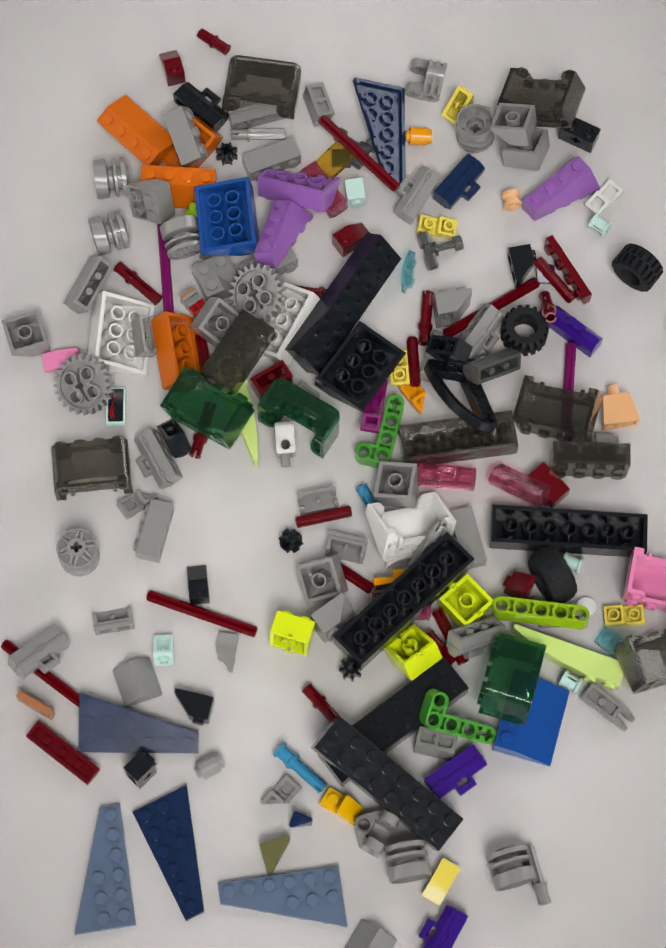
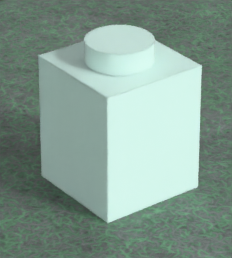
M363 178L344 180L347 208H360L366 205Z

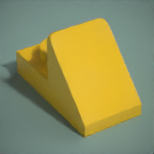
M331 787L328 788L319 803L321 807L353 826L364 809L349 795L344 796Z

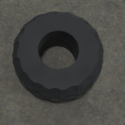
M546 546L530 555L528 560L529 571L531 575L537 577L535 584L546 601L566 603L575 597L578 590L575 577L566 560L556 548Z

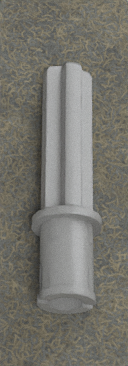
M249 127L248 129H231V134H239L231 135V140H248L250 142V140L285 139V129H249Z
M437 519L430 531L425 533V538L407 562L408 567L438 540L447 528L445 522L440 526L443 521Z
M527 845L528 850L525 852V855L530 856L527 864L533 866L537 878L533 881L532 889L535 890L539 906L549 904L551 900L546 886L548 883L544 881L535 847Z

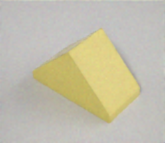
M458 85L441 115L456 125L458 112L463 107L473 104L474 94L463 86Z

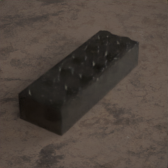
M512 410L494 413L498 423L493 432H484L474 428L460 417L399 425L398 438L402 462L415 463L420 467L517 454L518 441Z

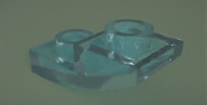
M411 250L408 251L402 268L401 291L404 294L408 288H412L415 282L413 269L417 260H415L416 253Z
M606 626L594 641L607 653L619 661L627 663V666L631 664L639 652L638 647L624 640L622 635Z

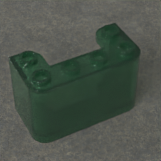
M184 367L160 407L173 420L230 450L254 413L253 404L247 401L248 398L243 394L238 393L236 395L230 391L225 393L220 386L214 383L212 385L208 384L207 380L201 377L202 374L193 368L189 370Z
M278 378L274 380L257 405L258 421L265 426L274 427V423L280 422L286 416L316 433L310 446L312 452L322 459L338 437L339 411L286 379Z
M500 632V636L495 635L488 661L492 662V665H487L484 677L488 679L487 682L483 681L477 704L480 705L478 713L525 726L547 645Z

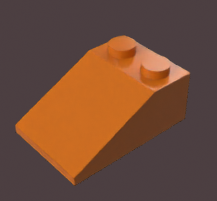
M194 115L193 121L195 126L199 128V137L201 143L207 149L206 156L208 158L224 137ZM175 147L171 149L162 161L166 166L186 167L181 166ZM205 160L189 166V168H199Z

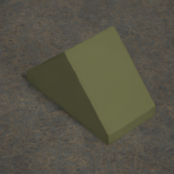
M286 835L259 843L268 875H272L290 843L289 836Z

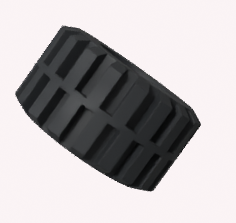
M626 244L612 262V268L616 275L626 285L641 292H648L663 273V267L659 260L647 249L636 244Z
M527 304L525 307L518 305L517 309L513 307L510 312L505 314L500 333L501 341H504L503 345L505 348L511 347L520 351L523 356H528V353L534 355L536 350L539 352L542 346L545 345L549 332V323L545 321L541 310L538 312L537 307L529 308L530 305ZM526 324L534 329L535 334L523 337L514 328L517 325Z

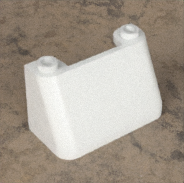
M435 491L420 495L416 502V508H403L384 512V507L381 503L367 504L366 517L378 552L385 562L411 558L425 538V533L430 531L437 519L443 521L440 526L444 522L447 525V528L438 539L446 532L453 536L456 519Z

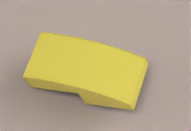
M420 214L418 216L416 233L428 231L431 237L452 238L456 236L458 220L443 216L434 218Z
M403 350L406 353L390 374L391 386L410 384L407 350Z
M622 604L603 607L605 626L646 625L643 604L637 606H623Z
M443 857L422 896L440 906L460 867Z

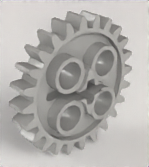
M251 263L250 266H244V270H238L240 276H233L236 282L230 283L234 288L228 292L233 293L229 300H233L234 303L230 306L236 308L235 311L247 319L246 323L264 324V321L271 322L270 317L276 318L275 311L281 312L279 305H285L281 299L286 298L282 294L286 288L281 287L284 280H278L281 274L275 273L276 269L262 263ZM246 286H248V291H247V293L245 292V287H246ZM268 295H270V300H269V302H267V296H268Z
M81 353L79 356L77 354L72 355V359L70 357L66 358V363H60L61 368L56 369L59 375L54 377L58 383L53 386L59 388L55 394L61 395L58 401H65L63 407L69 405V412L76 409L77 415L82 412L85 416L89 413L94 414L96 411L102 410V406L108 405L105 400L111 399L108 393H112L114 390L109 388V386L113 385L114 382L109 381V378L113 375H107L106 372L109 370V367L103 368L104 361L97 363L98 357L92 359L91 354L85 357L84 353ZM87 368L91 371V377L87 374ZM70 374H72L75 377L74 382L71 381ZM93 387L97 389V395L93 393ZM76 392H78V393L80 394V396H81V399H80V400L77 399V397H76Z

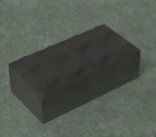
M242 309L200 370L202 378L230 395L235 396L276 336L274 328Z
M553 441L549 453V467L559 478L573 476L580 479L589 476L594 479L611 477L614 480L626 478L631 466L630 443Z

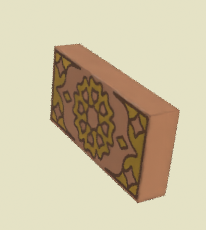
M19 691L16 695L19 702L51 721L54 718L55 713L52 708L23 691Z

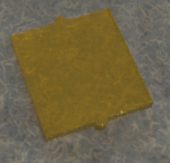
M335 142L313 164L321 170L322 174H326L333 179L355 157L346 148Z

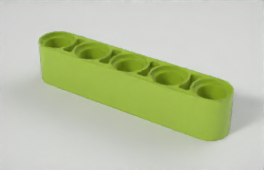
M507 596L496 597L493 601V615L499 620L578 630L586 628L589 623V610L581 605ZM498 606H505L506 609H505V610H499V609H497V607H498ZM523 608V609H525L526 611L523 612V613H520V612L517 611V609ZM537 611H544L545 614H544V615H538L536 612H537ZM563 613L565 616L560 618L556 614ZM581 615L585 617V619L578 620L576 616Z

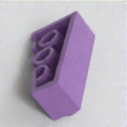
M577 156L524 198L522 209L533 221H536L555 212L556 209L566 207L571 202L578 199L581 200L587 197V195L599 191L601 188L591 168Z
M266 169L258 176V196L265 197L268 200H292L302 208L324 213L334 201L341 177H334L332 180L325 179V175L307 177V173L300 172L290 175V171Z
M274 199L254 251L257 264L262 263L270 265V268L277 269L288 254L287 250L291 245L295 244L296 237L299 233H303L306 223L313 219V215L292 200Z

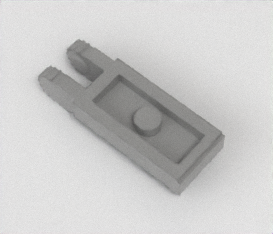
M593 682L580 697V700L610 723H613L621 731L625 732L628 727L616 718L619 713L630 722L635 720L634 716L624 709L623 705Z

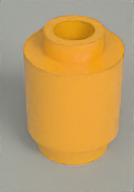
M410 126L409 130H406L405 141H408L409 145L431 144L432 129Z

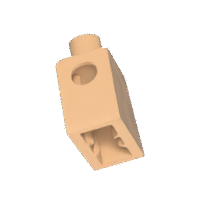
M617 384L609 385L607 387L608 395H604L601 400L602 431L637 426L640 417L630 393H620Z

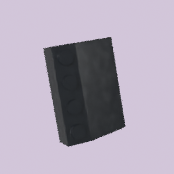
M359 321L317 376L315 386L327 395L363 412L406 353Z

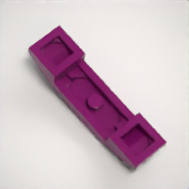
M388 378L364 409L360 431L379 434Z

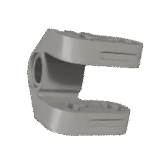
M420 58L413 59L410 70L413 73L426 76L424 84L408 82L405 94L408 97L419 100L438 102L447 63L433 62L432 59L430 61Z
M379 810L359 816L354 825L359 848L379 858L385 846L377 839L370 837L369 834L374 828L375 823L394 832L400 819L386 810L384 812ZM366 821L369 824V828L361 830L358 823Z

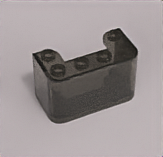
M523 67L510 68L497 105L499 103L535 105L537 127L571 128L586 88L577 72L573 70L563 71L561 79L548 80L544 78L533 79L528 70Z
M524 375L513 419L516 427L522 434L529 435L533 433L541 438L552 437L560 442L571 441L579 446H585L591 441L602 399L598 389L589 388L588 393L585 390L575 392L545 386L544 382H540V384L534 382L533 376Z
M114 436L112 439L94 438L93 441L75 440L73 443L60 441L51 446L53 484L57 501L67 500L66 496L71 493V496H75V493L97 490L113 489L114 492H118L117 488L124 490V494L134 493L130 448L128 440L123 436Z
M666 629L662 633L658 631L652 632L646 638L631 634L624 638L625 641L616 645L614 653L633 694L666 685Z

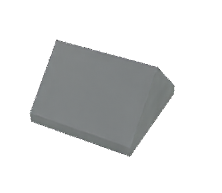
M150 658L128 660L112 671L125 708L163 695Z
M361 920L345 948H393L397 941L381 928Z

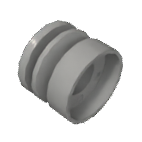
M470 104L458 112L456 118L457 142L465 151L481 153L493 144L494 133L490 130L494 115L489 108L480 104Z
M119 157L120 166H116L115 158H112L111 167H107L105 159L93 160L97 199L110 198V189H114L116 196L120 197L119 188H123L124 196H129L127 185L130 183L129 170L124 157Z
M119 210L114 211L116 220H112L111 214L107 213L106 223L103 222L101 216L88 219L93 240L100 256L111 253L110 244L113 243L117 251L121 250L120 241H122L125 249L129 248L128 229Z
M184 215L172 218L159 227L163 241L167 242L165 248L169 259H185L201 252L196 216Z
M74 528L60 536L57 541L56 551L63 569L70 575L79 577L93 572L100 560L99 549L93 535L85 529ZM76 547H80V549H79L78 552L76 553V552H75Z
M403 840L384 847V854L391 855L386 857V862L396 864L387 870L390 884L409 883L431 877L429 862L419 860L428 854L426 850H420L426 847L424 840Z
M526 845L507 846L486 856L487 863L497 862L489 866V871L499 870L500 872L492 877L496 891L513 889L537 879L533 866H523L522 864L530 859L529 855H521L527 852Z

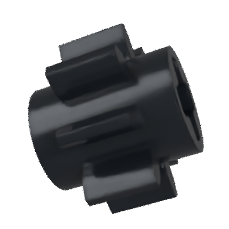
M222 142V146L216 148V160H221L223 166L225 164L232 165L233 160H238V155L236 154L238 152L237 147L233 148L231 142L229 144Z
M286 529L282 532V536L278 538L280 540V547L286 553L290 551L295 553L303 545L302 535L295 529L291 531Z
M349 658L346 662L344 660L341 661L344 667L339 668V672H344V680L351 678L353 682L356 676L361 678V673L358 672L359 668ZM349 666L353 667L354 672H350Z

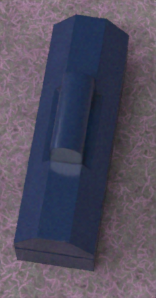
M468 153L434 190L433 200L447 209H451L461 197L469 201L481 188L476 183V180L485 172V167L479 160H476L475 157ZM468 186H471V188L469 189V191L466 193V192H465V189H466Z

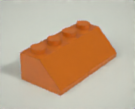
M127 95L107 106L97 119V122L145 165L159 166L174 147L170 133Z
M142 165L141 181L155 178L169 182L174 208L188 209L190 202L196 203L194 187L216 183L217 174L216 169Z
M167 311L153 318L151 322L155 348L157 349L156 355L162 389L177 392L204 387L195 341L196 332L189 328L194 321L193 317Z

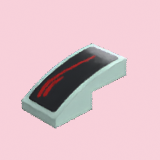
M126 387L111 388L114 392L108 393L111 399L106 400L108 404L106 406V426H125Z

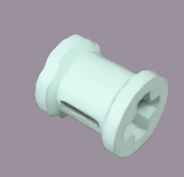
M598 213L592 217L588 224L589 228L597 230L601 233L602 237L607 234L612 226L611 222L603 220L599 217Z
M565 552L564 559L568 566L576 574H579L584 558H578Z
M566 670L558 685H563L572 690L573 694H576L584 679H579L570 674L569 670Z

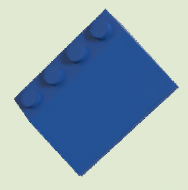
M249 177L194 187L201 254L228 256L254 254L259 241L254 191Z
M514 670L492 750L550 767L570 691L536 676Z

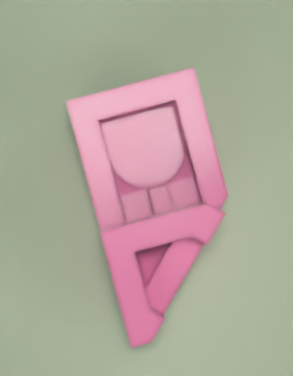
M69 348L43 353L44 372L50 373L61 368L60 363H66L65 359L69 357L72 359V355H79L80 349Z

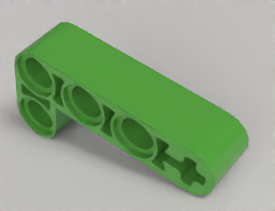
M392 395L388 398L377 444L360 443L357 445L355 459L359 464L378 468L380 460L377 457L380 455L387 457L385 462H391L404 409V400L401 396ZM394 404H398L396 412H392ZM391 420L396 424L389 426L386 422ZM389 438L391 442L384 443L382 439ZM361 451H366L368 455L362 457L359 455V453Z
M430 689L426 693L419 714L422 724L433 730L484 744H490L495 740L496 731L491 726L483 722L447 713L449 698L445 693L437 689ZM439 695V701L437 703H434L435 697ZM433 714V720L428 722L429 716ZM451 719V725L446 728L447 721ZM469 724L468 731L464 732L465 726ZM478 730L486 732V734L481 735L478 733Z

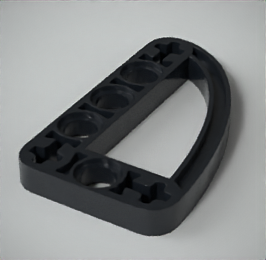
M429 359L424 367V371L443 402L469 425L484 432H493L498 421L482 385H476L467 380L463 373V365ZM443 379L460 382L472 411L454 396Z

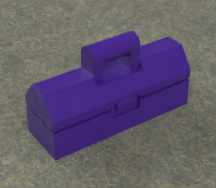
M556 306L557 319L555 322L549 323V328L566 341L575 343L576 348L590 358L601 345L603 338L561 307Z
M472 744L426 777L424 783L439 799L454 789L462 796L477 785L472 776L486 767L487 763L474 744ZM467 778L468 781L459 787L457 783Z
M446 905L437 923L428 918L418 935L419 938L426 941L424 948H452L468 915ZM432 927H435L437 930L431 939L428 937V934Z

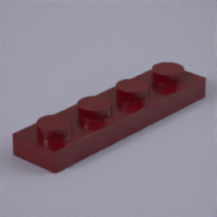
M554 236L547 237L544 245L545 252L553 258L555 267L558 271L561 270L567 285H571L577 300H581L583 305L590 302L592 293Z
M40 721L26 735L27 739L87 786L100 772V768Z

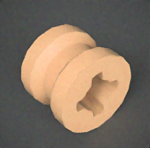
M510 189L502 193V199L505 201L503 204L505 210H516L522 206V202L519 200V190Z

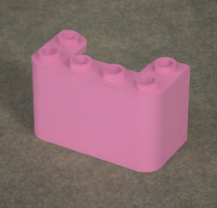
M634 547L629 558L622 600L628 606L643 604L647 610L655 611L659 609L664 610V613H666V559L652 557L653 553L645 555L644 548Z

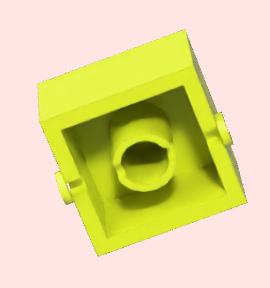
M467 573L456 584L454 582L449 587V590L439 598L438 606L443 608V611L458 627H462L480 620L493 608L494 600Z
M277 610L270 631V646L284 649L286 653L294 652L307 656L314 637L315 621L306 616H295L289 611L283 610L281 612Z
M415 624L401 633V638L397 636L385 648L390 662L411 681L443 658L436 642Z

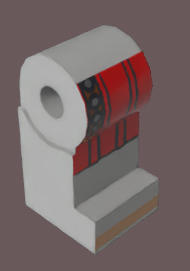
M192 286L179 295L180 302L196 318L205 305L197 290Z

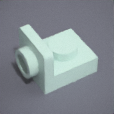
M173 634L153 635L155 666L174 665Z

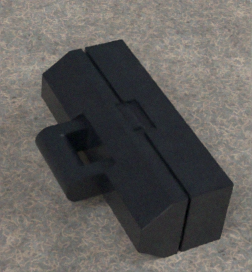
M186 82L173 93L174 103L179 107L185 106L190 108L195 116L216 132L229 118L228 113L217 105L221 98L209 88H205L200 92L192 84ZM207 96L208 98H210L212 102L207 100L205 97Z

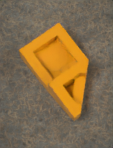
M400 385L398 387L400 392L411 406L421 414L426 393L422 386Z

